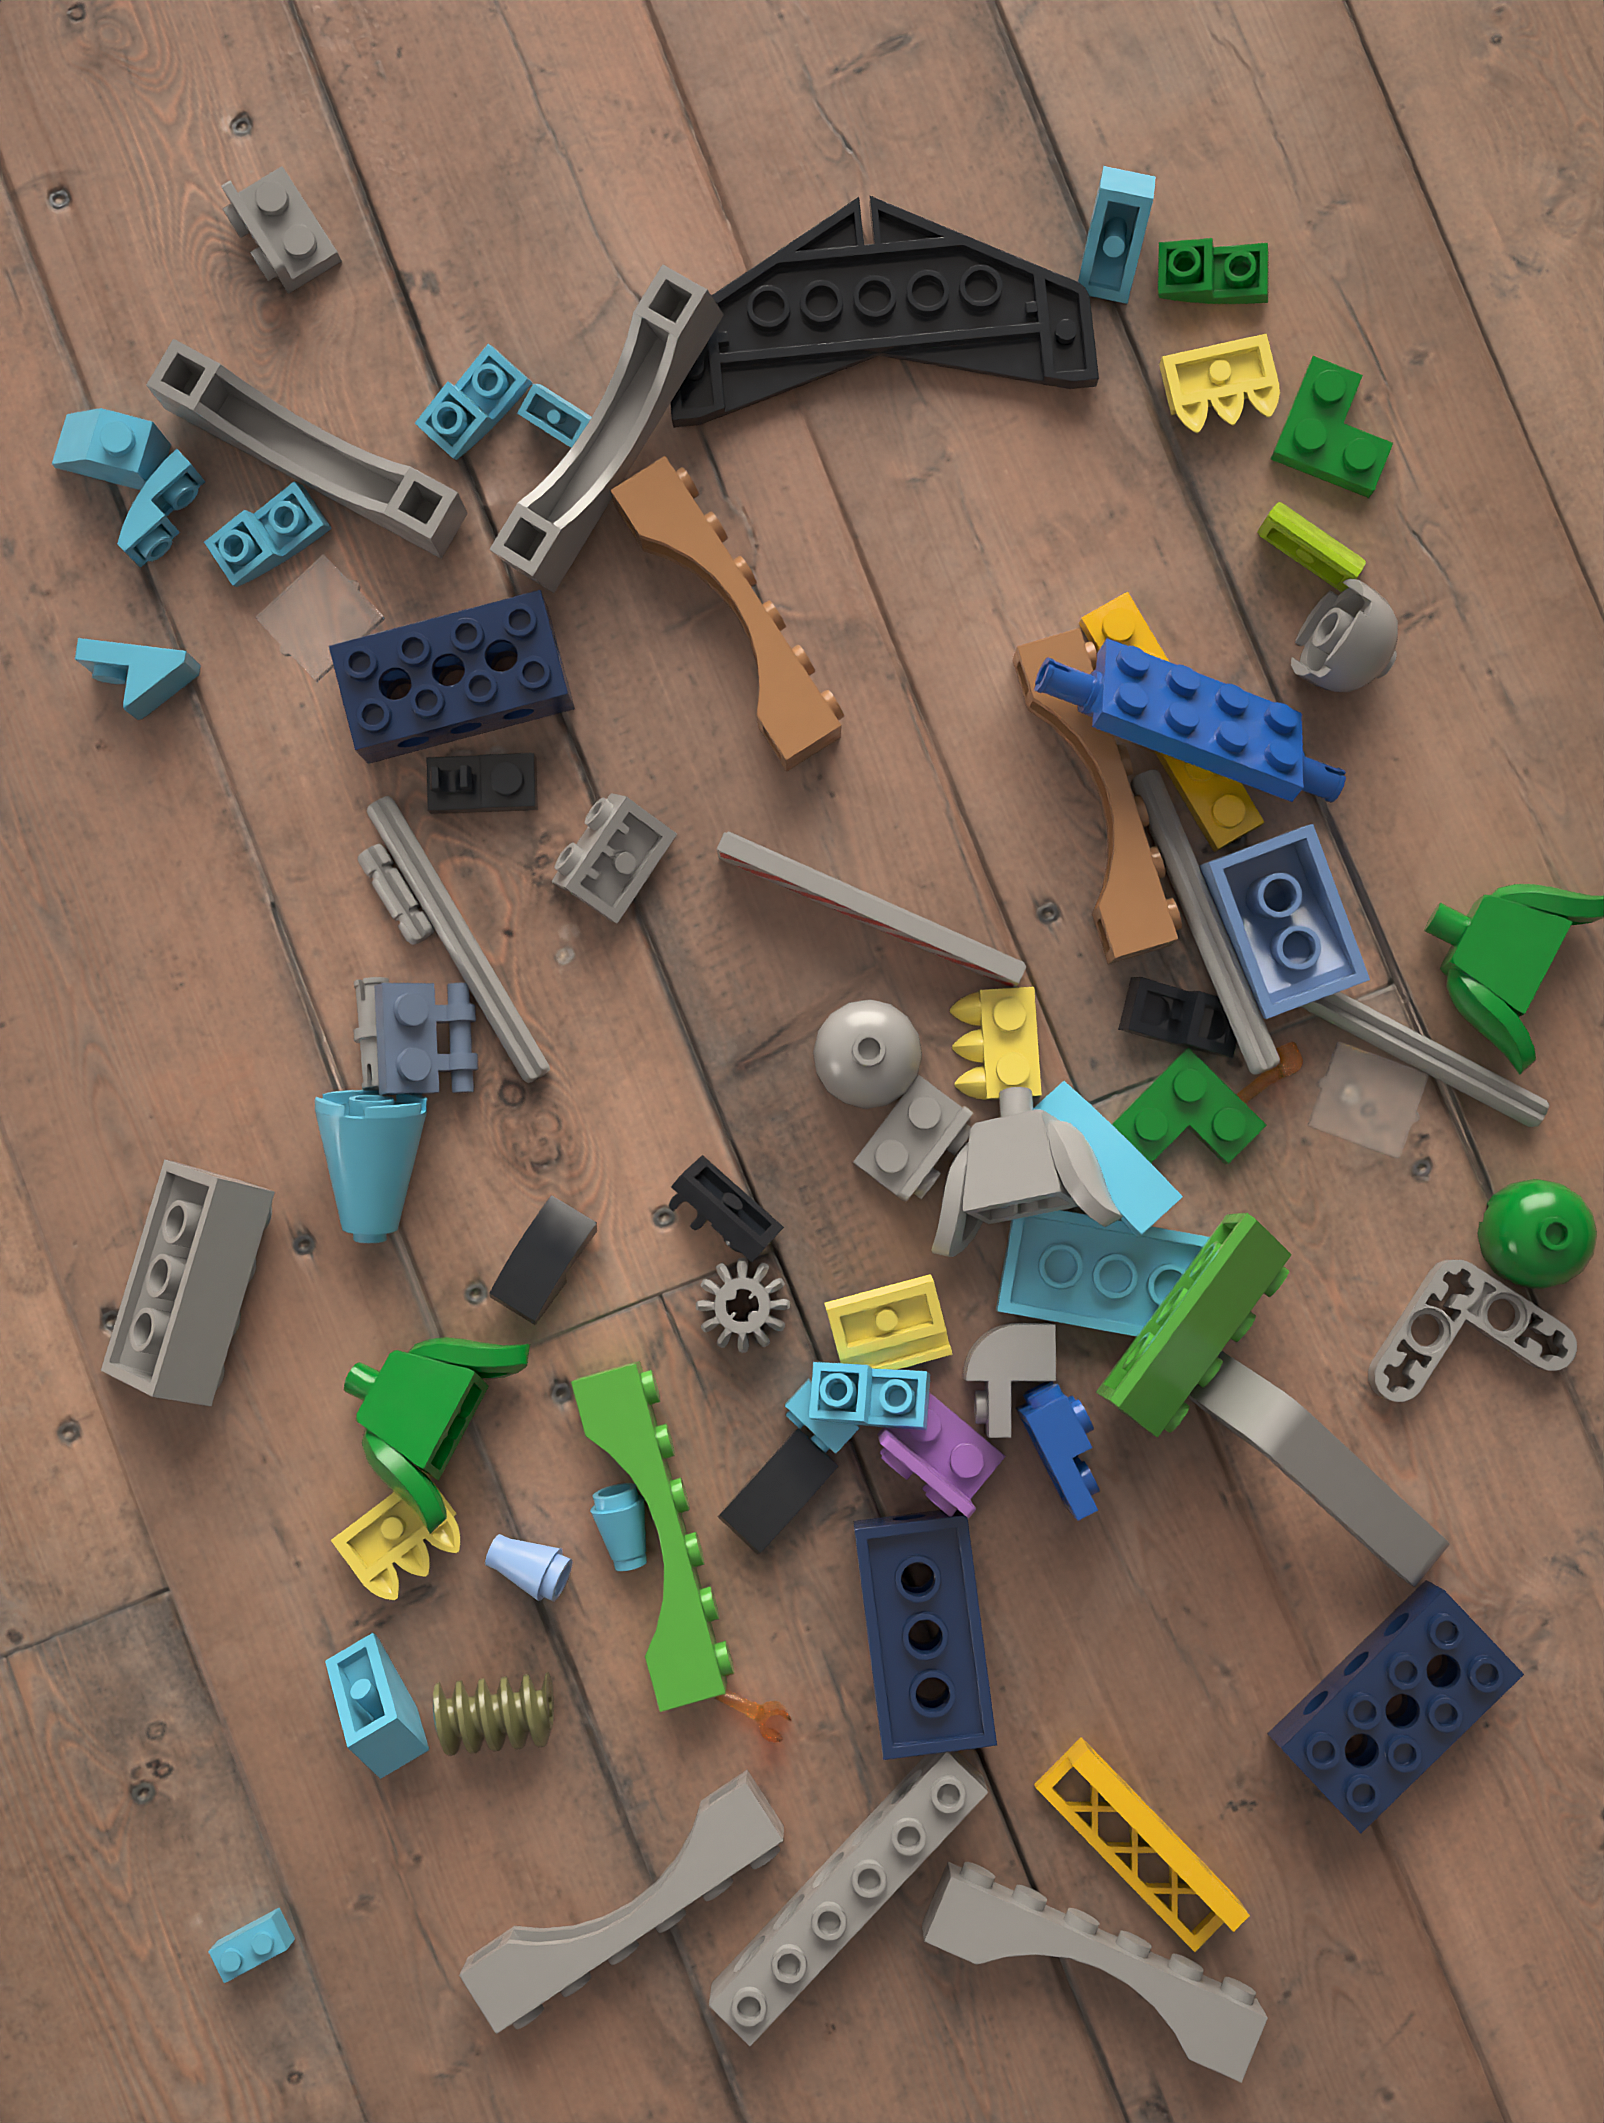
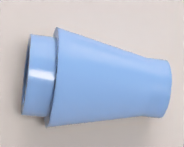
M501 1534L497 1535L493 1540L485 1560L486 1566L497 1570L537 1601H541L543 1598L551 1601L557 1600L567 1583L573 1564L572 1559L563 1556L561 1548L510 1539Z

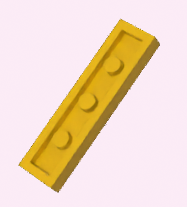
M1082 1737L1034 1784L1036 1789L1194 1952L1223 1923L1235 1932L1250 1916L1239 1898ZM1074 1767L1090 1783V1802L1066 1801L1053 1786ZM1098 1792L1107 1802H1098ZM1077 1812H1090V1825ZM1098 1812H1118L1130 1824V1842H1105L1098 1834ZM1138 1834H1139L1147 1843L1138 1842ZM1117 1853H1130V1866ZM1138 1853H1158L1169 1865V1883H1145L1138 1876ZM1178 1875H1179L1186 1883H1178ZM1157 1894H1169V1907ZM1178 1894H1197L1212 1909L1192 1931L1178 1917Z

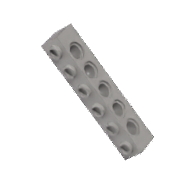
M958 1751L925 1755L712 1982L709 2006L751 2046L988 1793V1789L983 1775Z

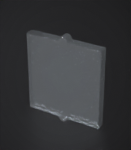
M324 554L255 617L281 644L280 652L286 657L292 656L316 682H319L334 668L329 645L367 636L385 620L384 616L360 592V584L356 580L349 581Z
M1339 1041L1336 1043L1325 1077L1317 1081V1087L1320 1091L1307 1126L1392 1158L1400 1159L1411 1125L1420 1119V1114L1416 1111L1429 1074Z

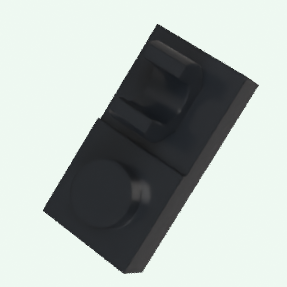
M534 753L426 757L427 804L430 814L538 810L537 758Z
M703 1155L687 1168L671 1186L677 1193L671 1198L669 1209L674 1212L683 1202H688L697 1210V1218L690 1225L694 1231L700 1229L707 1221L711 1222V1227L722 1235L725 1243L732 1250L742 1253L751 1262L763 1252L784 1228Z

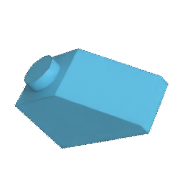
M1103 166L1078 282L1085 287L1089 296L1128 303L1154 199L1155 176Z
M103 408L76 412L66 415L52 465L61 470L141 490L150 476L168 457L171 443L154 422Z
M374 1633L325 1661L347 1748L380 1779L429 1751L417 1706L382 1643Z

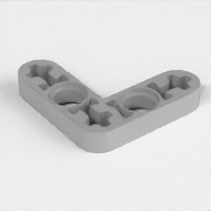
M1443 1260L1436 1263L1428 1272L1373 1358L1368 1369V1381L1372 1390L1384 1399L1394 1402H1405L1413 1399L1425 1385L1464 1322L1529 1365L1548 1371L1561 1370L1574 1360L1577 1352V1340L1573 1332L1565 1324L1472 1263L1464 1260ZM1460 1271L1463 1273L1460 1282L1466 1287L1465 1293L1451 1294L1443 1305L1445 1308L1453 1309L1454 1312L1451 1317L1442 1309L1426 1304L1429 1297L1434 1301H1442L1449 1288L1448 1284L1443 1281L1445 1274L1457 1275ZM1498 1299L1507 1300L1515 1310L1513 1324L1503 1331H1499L1491 1326L1487 1316L1489 1306ZM1423 1314L1432 1316L1439 1325L1437 1339L1428 1346L1419 1345L1411 1334L1413 1321ZM1532 1316L1534 1321L1529 1324L1530 1317ZM1527 1328L1536 1334L1551 1336L1555 1333L1556 1336L1553 1343L1559 1348L1558 1354L1556 1356L1545 1354L1541 1358L1540 1354L1543 1347L1530 1337L1520 1335ZM1520 1336L1519 1344H1517L1515 1339ZM1400 1342L1409 1351L1424 1355L1421 1364L1413 1359H1409L1402 1370V1375L1408 1381L1404 1387L1394 1385L1390 1390L1387 1388L1390 1379L1383 1373L1387 1365L1393 1367L1400 1366L1407 1355L1404 1352L1397 1351Z

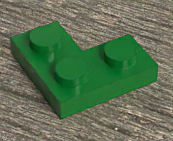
M1312 356L1270 459L1370 498L1375 491L1393 442L1344 424L1363 375Z
M1189 1048L1185 1049L1111 1123L1150 1163L1188 1128L1224 1164H1229L1267 1126Z

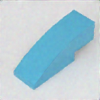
M1065 1081L1059 1084L1033 1108V1110H1044L1060 1121L1071 1123L1084 1135L1097 1157L1111 1198L1123 1216L1121 1220L1137 1237L1141 1236L1183 1197L1108 1120Z

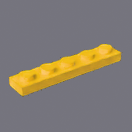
M1128 592L1080 619L1079 625L1089 642L1091 641L1094 644L1097 653L1106 638L1127 646L1138 647L1147 654L1169 662ZM1154 750L1214 852L1265 823L1242 783Z

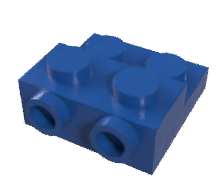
M1046 1381L1022 1394L1026 1403L1015 1409L1065 1508L1077 1520H1080L1098 1511L1091 1496L1100 1492V1489L1086 1462L1081 1461L1078 1456L1093 1448L1086 1434L1093 1431L1094 1427L1079 1399L1075 1400L1073 1395L1067 1397L1063 1394L1058 1383L1054 1384L1053 1381Z

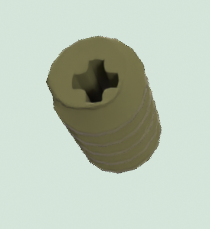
M549 1672L545 1674L541 1690H535L529 1674L523 1675L519 1692L512 1691L507 1676L501 1677L496 1694L490 1693L485 1678L478 1680L474 1696H468L462 1680L456 1681L452 1698H446L440 1682L436 1683L433 1691V1717L435 1730L444 1753L448 1756L458 1753L462 1740L469 1753H478L484 1737L490 1750L493 1752L500 1751L503 1748L506 1735H508L512 1747L518 1750L525 1746L529 1732L534 1744L538 1748L545 1747L548 1743L554 1721L553 1685Z

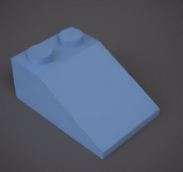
M1313 824L1294 829L1199 865L1264 1019L1370 980Z

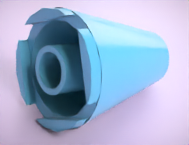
M345 1090L322 1094V1098H315V1113L342 1230L352 1233L355 1242H384L387 1240V1233L395 1232L399 1227L427 1114V1098L420 1094L396 1095V1101H394L393 1097L379 1095V1091Z

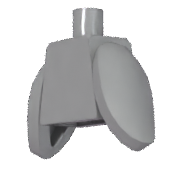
M1011 1087L999 1092L1000 1118L975 1123L970 1129L969 1141L962 1146L953 1159L944 1186L939 1224L931 1251L938 1255L956 1256L974 1239L983 1222L994 1224L1078 1206L1091 1219L1104 1227L1123 1218L1111 1198L1100 1164L1084 1135L1071 1123L1060 1121L1044 1110H1033L1031 1089Z

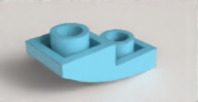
M487 344L455 385L450 382L444 385L416 420L415 424L453 459L457 460L504 417L533 382L493 346Z
M178 449L172 452L147 480L133 502L121 529L117 544L140 568L147 561L159 559L170 549L173 542L172 539L180 532L167 516L173 510H180L188 506L197 496L198 488L205 483V480Z
M294 481L255 513L243 510L204 541L232 586L239 587L293 557L332 528L304 485Z
M813 1362L809 1418L811 1420L844 1424L927 1430L930 1374L927 1371L874 1369L869 1365Z

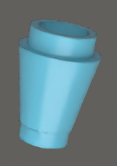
M633 1483L617 1484L595 1492L593 1494L594 1506L590 1509V1512L611 1560H613L615 1570L629 1571L647 1563L645 1553V1499L642 1495H638L636 1485Z

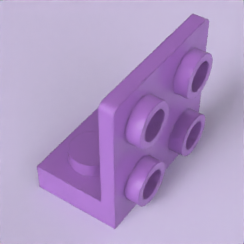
M930 1392L927 1430L883 1427L877 1434L880 1444L884 1446L880 1451L881 1458L906 1480L913 1473L926 1482L922 1488L926 1492L925 1495L950 1517L959 1510L966 1517L970 1518L976 1510L970 1499L1006 1457Z

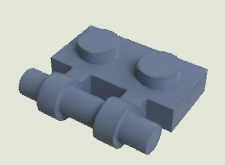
M380 983L375 985L379 1095L439 1093L438 1072H451L452 1093L474 1092L473 1071L478 1070V1054L472 1053L471 1023L476 1022V1007L474 1004H470L468 985L466 983L447 984L448 1005H435L434 983ZM436 1024H449L450 1054L437 1053Z

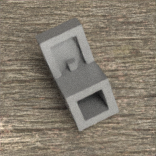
M1002 1324L984 1333L969 1350L964 1362L962 1378L966 1381H984V1390H975L974 1416L975 1424H984L985 1434L989 1438H1011V1381H1056L1055 1324Z

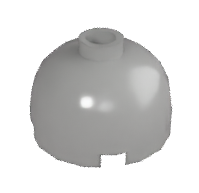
M1357 579L1343 581L1342 583L1350 588L1343 591L1339 596L1332 591L1323 596L1308 615L1295 641L1299 646L1305 645L1300 656V662L1293 657L1291 658V666L1295 674L1325 690L1334 692H1351L1371 683L1375 678H1381L1386 675L1396 660L1397 652L1395 648L1398 642V620L1387 600L1376 590Z
M871 999L849 1002L831 1013L818 1030L813 1050L816 1074L827 1092L845 1104L862 1109L887 1106L902 1097L917 1078L922 1060L919 1034L908 1016L891 1004Z

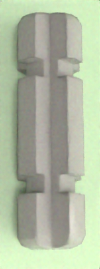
M376 844L364 850L358 856V862L369 878L373 877L374 880L371 883L395 921H400L398 928L406 941L415 945L430 937L434 933V927L423 911L419 912L420 904L397 868H392L394 862L386 848Z

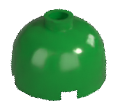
M1541 1179L1510 1183L1492 1195L1487 1203L1489 1206L1484 1213L1483 1222H1479L1477 1234L1482 1256L1494 1273L1515 1285L1532 1289H1544L1563 1285L1583 1272L1594 1255L1597 1230L1593 1213L1581 1196L1560 1183Z

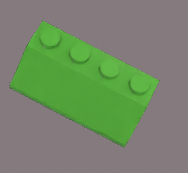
M1227 1214L1096 1393L1157 1438L1164 1429L1169 1433L1174 1431L1189 1410L1190 1406L1184 1401L1197 1384L1202 1388L1205 1387L1219 1371L1223 1360L1217 1356L1230 1338L1238 1342L1252 1326L1256 1315L1251 1310L1263 1293L1271 1297L1283 1284L1289 1274V1270L1284 1265L1292 1254L1250 1214Z

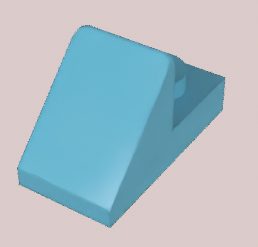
M78 638L75 660L92 672L93 679L111 684H125L126 682L123 708L137 720H141L199 676L201 666L187 651L82 638Z

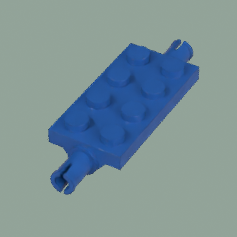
M1106 638L1097 653L1096 669L1091 674L1056 662L1049 657L1044 660L1037 674L1036 686L1034 688L1036 692L1045 693L1077 705L1080 713L1093 717L1092 727L1293 802L1302 790L1324 798L1325 801L1331 803L1338 798L1346 780L1344 776L1345 770L1329 766L1305 756L1301 712L1293 710L1286 704L1272 702L1246 692L1234 684H1225L1199 674L1187 666L1176 665L1147 654L1138 647L1127 646Z

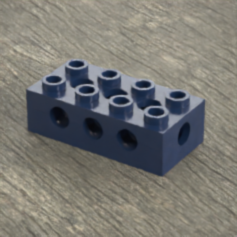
M541 590L329 645L354 748L368 764L575 709L551 616ZM509 656L517 658L516 664L510 670L504 672L494 670L496 664L502 658ZM455 670L464 671V675L458 683L451 686L443 685V680L447 674ZM402 684H411V689L405 697L399 700H391V695L395 688Z
M942 1510L853 1521L883 1760L997 1746L968 1517L959 1510L952 1517ZM911 1563H925L932 1569L929 1580L921 1586L907 1585L901 1579L902 1572ZM920 1620H931L939 1626L936 1636L930 1641L917 1642L909 1636L911 1627ZM927 1678H939L946 1683L944 1691L935 1698H924L916 1692L918 1685Z
M1425 1580L1267 1734L1361 1834L1524 1674L1444 1589ZM1441 1655L1442 1662L1440 1668L1436 1673L1427 1676L1428 1663L1435 1656ZM1398 1694H1402V1703L1398 1710L1386 1715V1706L1389 1700ZM1362 1734V1742L1358 1749L1351 1753H1345L1347 1741L1354 1735Z

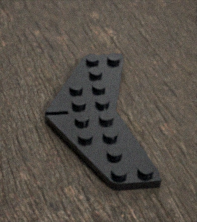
M870 196L869 200L873 244L864 245L860 199L857 197L711 295L724 316L670 402L673 428L702 425L878 356L1066 389L1096 387L1099 374L1090 297L1085 287L1073 279L873 196Z

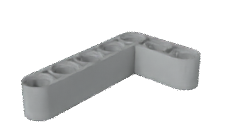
M1221 1351L1217 1357L1223 1360V1363L1217 1374L1205 1387L1202 1388L1197 1384L1188 1397L1211 1417L1261 1452L1381 1562L1408 1584L1416 1587L1450 1543L1303 1406L1281 1389Z

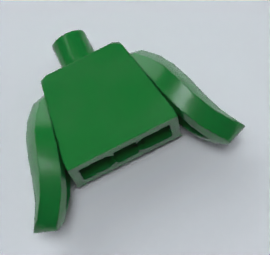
M1512 884L1497 888L1491 895H1483L1474 902L1467 916L1439 903L1425 926V932L1451 945L1441 964L1440 970L1447 975L1446 988L1452 1003L1479 1033L1506 1056L1519 1075L1536 1061L1535 1048L1531 1037L1519 1017L1526 1013L1570 926L1593 923L1604 919V896L1586 895L1536 884Z
M433 1338L415 1344L407 1353L399 1350L392 1351L380 1371L360 1362L356 1363L349 1371L345 1379L344 1391L363 1401L356 1414V1421L365 1428L361 1443L367 1462L376 1475L419 1515L429 1534L447 1519V1513L437 1487L426 1474L438 1481L440 1480L489 1387L484 1380L505 1378L525 1369L528 1363L530 1344L498 1345L458 1338Z

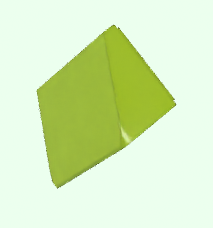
M1278 502L1272 508L1257 531L1260 537L1341 593L1349 588L1342 582L1348 579H1356L1366 564V561L1281 502Z

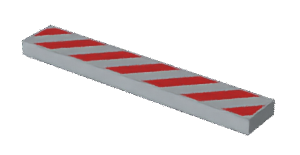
M729 831L727 833L724 832L716 849L718 858L1009 988L1017 987L1026 969L1025 963Z

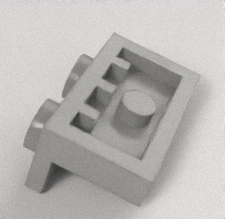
M283 166L240 192H237L231 181L221 185L231 203L222 209L240 238L249 233L258 247L250 253L267 281L277 276L289 294L342 261L337 250Z
M612 793L607 799L603 797L593 805L585 819V824L588 827L577 844L574 842L570 843L559 855L554 867L558 872L554 876L552 883L570 892L605 918L617 924L677 833L627 796Z
M918 1075L853 1163L902 1201L906 1202L912 1194L922 1199L941 1174L933 1166L944 1151L947 1150L955 1156L969 1138L971 1127L966 1122L973 1112L965 1106L962 1108Z

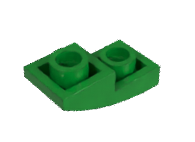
M1213 238L1159 242L1158 296L1167 300L1205 304L1268 303V243L1214 247Z

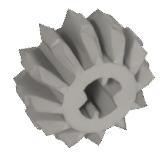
M747 1258L738 1259V1278L733 1279L729 1268L724 1263L717 1265V1273L725 1284L720 1287L712 1280L703 1279L701 1287L705 1291L716 1295L715 1301L700 1300L696 1302V1310H715L716 1314L715 1317L706 1320L701 1325L702 1330L709 1332L721 1323L725 1327V1330L717 1340V1345L721 1348L728 1344L733 1332L738 1333V1349L741 1353H746L749 1349L748 1333L754 1332L758 1343L762 1347L768 1346L770 1344L769 1336L761 1326L766 1323L777 1331H783L785 1323L781 1319L770 1315V1310H786L790 1308V1300H771L769 1294L780 1290L785 1285V1282L782 1278H777L765 1287L761 1281L768 1273L769 1265L764 1262L757 1267L753 1278L747 1277ZM739 1289L751 1291L749 1299L756 1296L759 1303V1308L750 1311L748 1320L745 1321L736 1319L735 1316L738 1312L735 1311L731 1314L728 1309V1300L736 1299Z

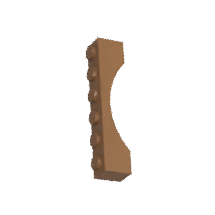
M664 456L611 489L616 510L642 550L668 559L697 575L720 595L738 618L751 644L758 668V728L785 770L789 771L841 738L842 725L839 720L844 718V713L840 705L828 689L822 693L819 692L810 678V675L815 673L810 659L800 645H796L791 649L780 631L785 629L786 625L780 613L770 600L762 604L751 588L757 584L754 574L741 556L733 559L723 545V542L728 540V537L712 511L706 515L702 513L694 498L699 496V492L687 471L683 467L675 471L667 457Z
M1076 628L1017 646L1012 661L1028 711L1048 723L1073 747L1088 769L1101 798L1107 826V863L1102 889L1092 916L1108 965L1171 946L1178 940L1176 931L1182 929L1181 917L1174 899H1166L1160 879L1165 878L1164 863L1156 846L1149 848L1143 827L1149 826L1148 813L1141 795L1133 796L1127 776L1133 774V769L1125 744L1117 745L1114 735L1092 727L1093 717L1080 713L1077 705L1045 693H1038L1034 690L1037 674L1047 657L1091 674L1096 669L1097 651L1091 641L1085 643L1080 628Z

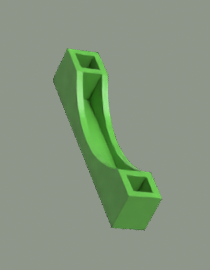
M637 1361L577 1378L571 1381L585 1436L608 1452L630 1475L647 1502L659 1533L664 1562L663 1602L656 1631L645 1655L659 1711H666L725 1694L728 1683L726 1676L734 1674L733 1662L727 1642H716L711 1622L719 1620L718 1607L712 1587L702 1588L696 1567L705 1565L704 1556L697 1533L687 1534L682 1512L689 1511L690 1506L682 1478L672 1480L667 1458L675 1456V1450L668 1425L658 1426L652 1404L660 1402L654 1373L652 1370L643 1372L641 1362Z

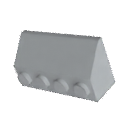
M164 1159L101 1371L152 1397L212 1406L215 1392L220 1387L224 1378V1362L231 1338L238 1330L240 1324V1308L245 1291L256 1270V1254L261 1237L271 1220V1204L275 1194L274 1191L245 1181Z

